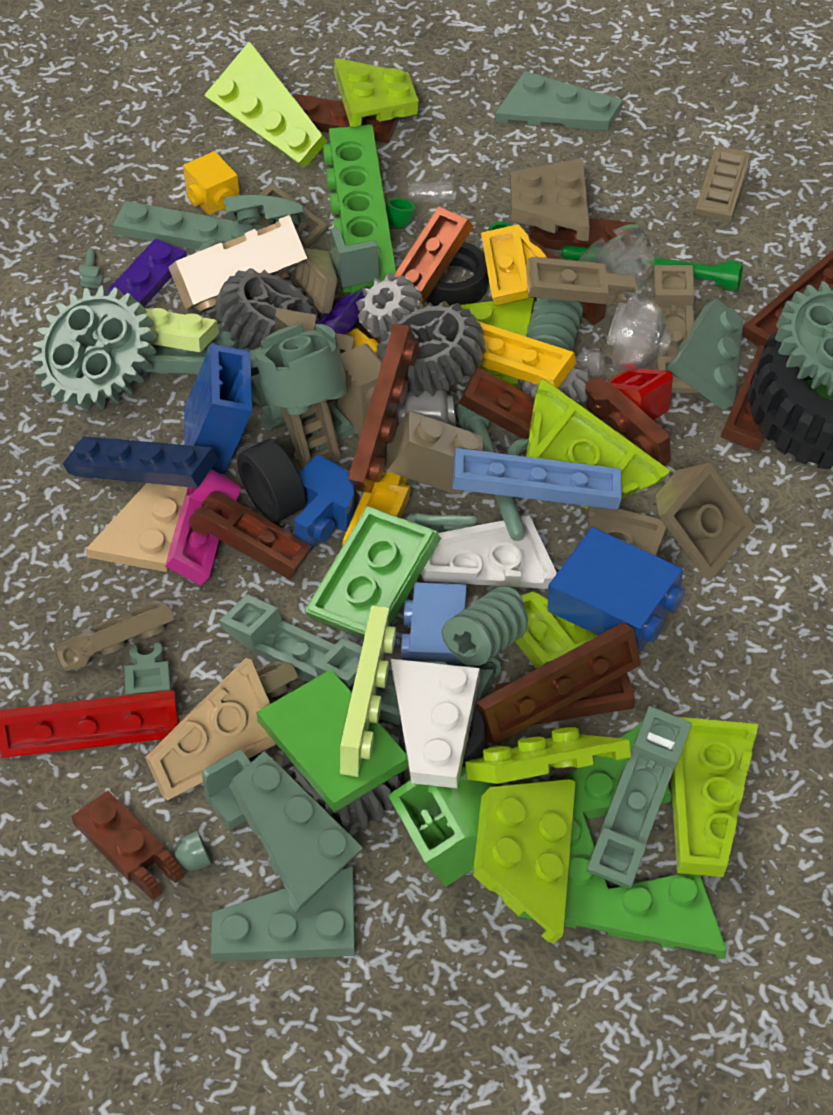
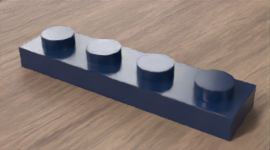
M83 436L63 465L69 474L79 477L198 488L218 458L212 447Z

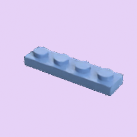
M461 448L455 449L452 489L619 509L622 499L621 469Z

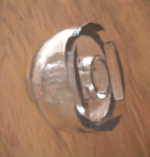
M629 224L613 230L617 237L607 243L603 238L597 240L584 252L579 261L606 264V269L613 271L614 274L634 275L637 287L633 295L635 297L647 287L646 282L652 275L656 260L653 246L641 227L637 224Z
M625 291L624 296L628 303L620 301L616 309L606 344L614 347L612 357L604 356V365L619 371H629L637 368L647 369L654 365L659 354H668L673 332L667 331V316L663 308L655 300L644 295Z

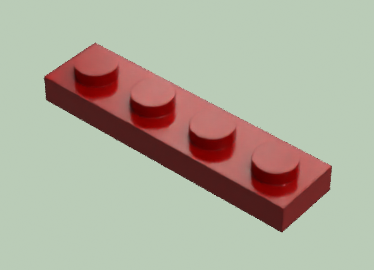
M174 690L0 710L1 758L162 740L179 724Z

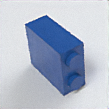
M210 344L184 407V445L212 447L218 458L212 469L220 474H225L252 413L250 351Z
M591 527L549 583L548 612L598 636L624 622L634 629L638 652L640 653L648 641L652 643L656 641L662 631L664 618L668 612H676L685 596V589L681 587L683 568Z

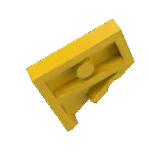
M519 224L481 233L494 305L531 298L528 297L526 277L528 258H531V256L547 258V256L538 246H535L530 241L529 236Z

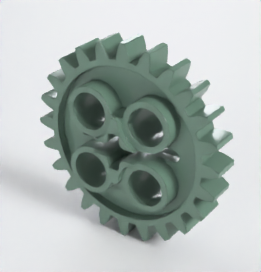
M823 281L818 291L813 286L807 285L804 294L796 291L792 300H787L776 324L779 330L775 340L782 343L778 351L779 354L790 355L786 363L787 368L798 366L800 368L797 376L798 379L810 376L813 378L811 388L815 389L822 383L826 385L827 395L831 396L833 393V290Z
M100 286L95 296L87 287L84 289L83 298L80 300L71 293L70 305L66 307L58 302L57 308L60 313L57 316L52 314L45 316L51 323L49 328L40 327L37 330L44 336V340L33 343V346L40 352V354L32 357V361L39 367L34 373L43 381L41 386L51 393V396L57 401H64L71 408L79 404L85 411L90 410L92 403H95L100 409H104L106 398H110L118 404V392L123 390L131 395L133 392L130 383L133 380L139 383L144 381L139 374L140 369L152 368V365L145 357L156 354L155 348L149 343L157 339V335L150 329L154 322L146 314L148 311L129 293L123 295L118 288L114 287L109 293L104 286Z

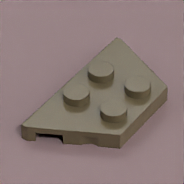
M573 159L510 172L511 221L536 226L552 233H556L558 226L576 230L577 240L588 241L590 226L583 159Z

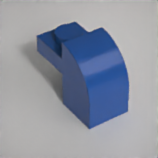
M318 454L298 473L305 490L306 503L303 508L304 510L293 520L295 536L312 545L311 550L319 542H326L332 535L335 527L346 532L355 513L354 486L348 480L349 474L339 465Z

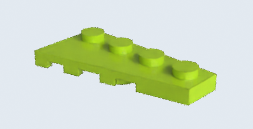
M678 717L691 722L692 725L678 763L671 775L677 873L724 877L759 724Z

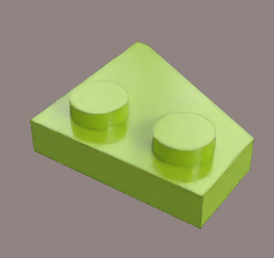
M534 591L521 596L528 617V627L524 635L515 640V642L536 669L598 636L548 612V599Z

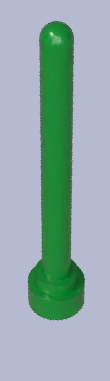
M566 245L561 249V257L564 260L602 263L610 267L653 272L654 265H693V278L715 281V285L722 286V290L732 292L739 291L743 274V262L727 260L726 263L719 262L718 266L571 245Z

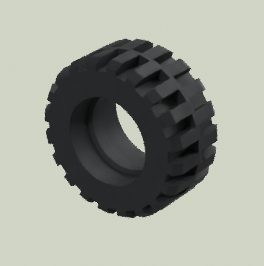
M775 332L766 341L750 382L751 386L748 391V402L751 406L750 412L756 425L761 424L759 430L768 441L772 439L776 443V449L784 455L790 453L796 456L795 461L807 465L808 462L817 464V468L829 470L833 466V401L820 396L804 382V380H813L810 376L798 379L797 376L800 371L798 366L787 368L786 363L790 355L779 354L778 351L782 343L775 340L777 334Z

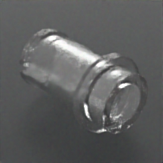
M444 177L439 182H408L409 200L415 205L443 204V207H447L448 203H454L453 181H446Z

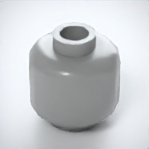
M445 389L438 390L433 397L428 391H424L418 398L410 391L406 395L405 403L402 405L397 404L399 423L408 411H412L452 426H457L454 395H447Z

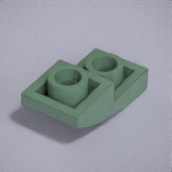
M239 195L224 198L226 213L233 222L238 221L239 224L257 222L260 220V216L265 215L269 225L275 224L279 221L278 219L290 215L295 229L300 226L299 223L308 221L307 213L302 204L291 200L266 195Z

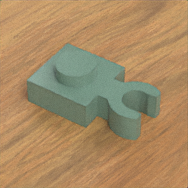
M159 642L154 643V651L148 655L139 654L137 645H131L129 649L131 665L124 666L125 695L171 690L168 661H164L162 646Z

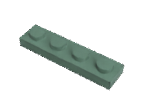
M129 201L124 202L112 225L114 235L147 241L157 239L170 245L199 250L204 241L216 239L228 242L245 235L244 233L253 229L259 230L266 227L255 224H239L238 221L233 222L228 219Z

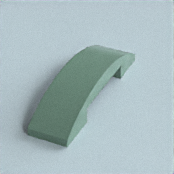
M247 594L219 620L221 627L235 640L270 663L275 660L292 663L301 680L310 682L331 669L346 687H350L355 682L362 646L345 638H341L336 644H333L283 621L279 609Z
M648 707L632 746L631 758L627 759L586 872L628 889L632 887L647 846L646 842L672 772L678 763L692 725L691 722L654 707Z

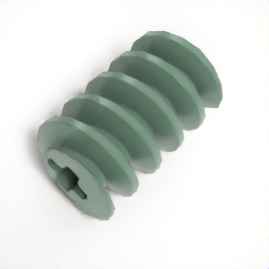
M537 298L530 317L526 337L572 351L574 340L577 337V329L580 326V318L583 315L582 303L578 301Z
M507 586L495 588L444 624L442 636L447 648L452 651L459 661L468 666H481L488 662L489 659L514 643L515 640L522 637L526 632L528 617L523 598L516 589Z

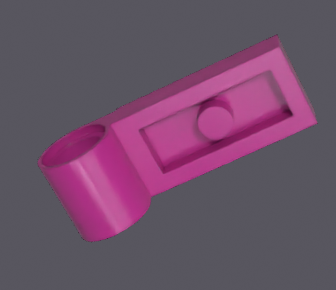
M211 469L198 488H187L165 567L200 586L210 577L219 539L210 533L200 535L193 531L189 524V518L197 508L202 507L204 499L213 491L223 493L237 501L241 490L239 484Z

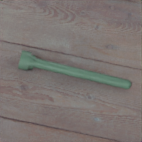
M459 404L456 408V416L461 428L481 435L483 451L496 453L487 430L490 421ZM494 494L510 538L514 541H521L525 537L526 531L513 497Z

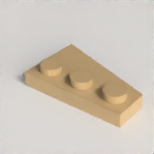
M146 483L86 548L87 558L167 572L169 568L165 567V563L188 487Z
M245 658L145 757L164 799L169 800L202 783V771L239 749L249 759L276 745L273 739L257 722L256 712L270 705V702L251 659Z

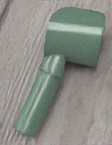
M93 248L86 250L85 263L79 265V273L82 275L80 286L98 289L103 280V268L94 266L96 251Z

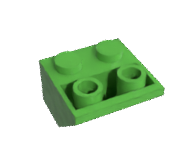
M466 767L461 769L458 788L414 784L410 780L388 795L424 862L445 887L474 869L481 796L490 787H495L493 783L467 780Z

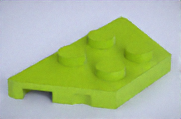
M334 59V74L350 127L361 126L362 117L377 114L376 120L379 122L392 120L395 117L418 114L419 100L408 72L344 59Z
M545 379L539 382L535 392L526 457L621 469L622 499L657 484L667 477L670 472L668 468Z
M566 779L490 787L481 796L473 876L488 890L500 895L504 904L518 916L525 911L545 929L541 936L547 942L554 944L563 936L576 781Z

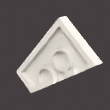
M530 515L521 517L526 531V535L521 541H514L510 538L504 520L438 533L441 540L424 567L421 576L423 581L548 589L549 583L557 572Z
M391 659V669L411 783L458 788L480 682L479 668Z

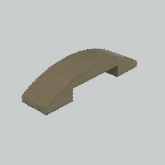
M654 265L653 307L656 370L669 371L667 366L671 360L677 357L679 354L678 348L683 341L688 339L692 332L691 327L694 324L693 265ZM671 372L673 377L671 393H699Z

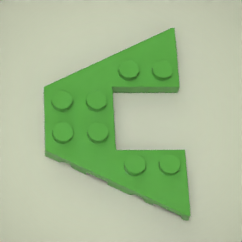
M642 722L620 737L621 739H629L630 751ZM594 756L593 765L580 767L563 779L576 781L564 926L575 929L576 926L604 931L609 936L637 942L647 940L657 942L666 948L674 949L676 946L714 954L719 959L726 958L727 950L700 875L678 874L632 884L630 889L623 886L608 889L605 879L586 872L594 849L586 819L606 816L628 758L614 760L609 757ZM667 786L661 804L671 802L669 786ZM525 911L518 916L534 920Z

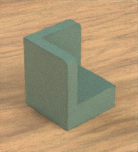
M339 228L330 229L332 262L341 287L374 281V277L379 279L378 247L376 242L370 241L345 246Z
M241 749L202 771L205 798L229 831L247 821L229 788L231 780L251 763Z

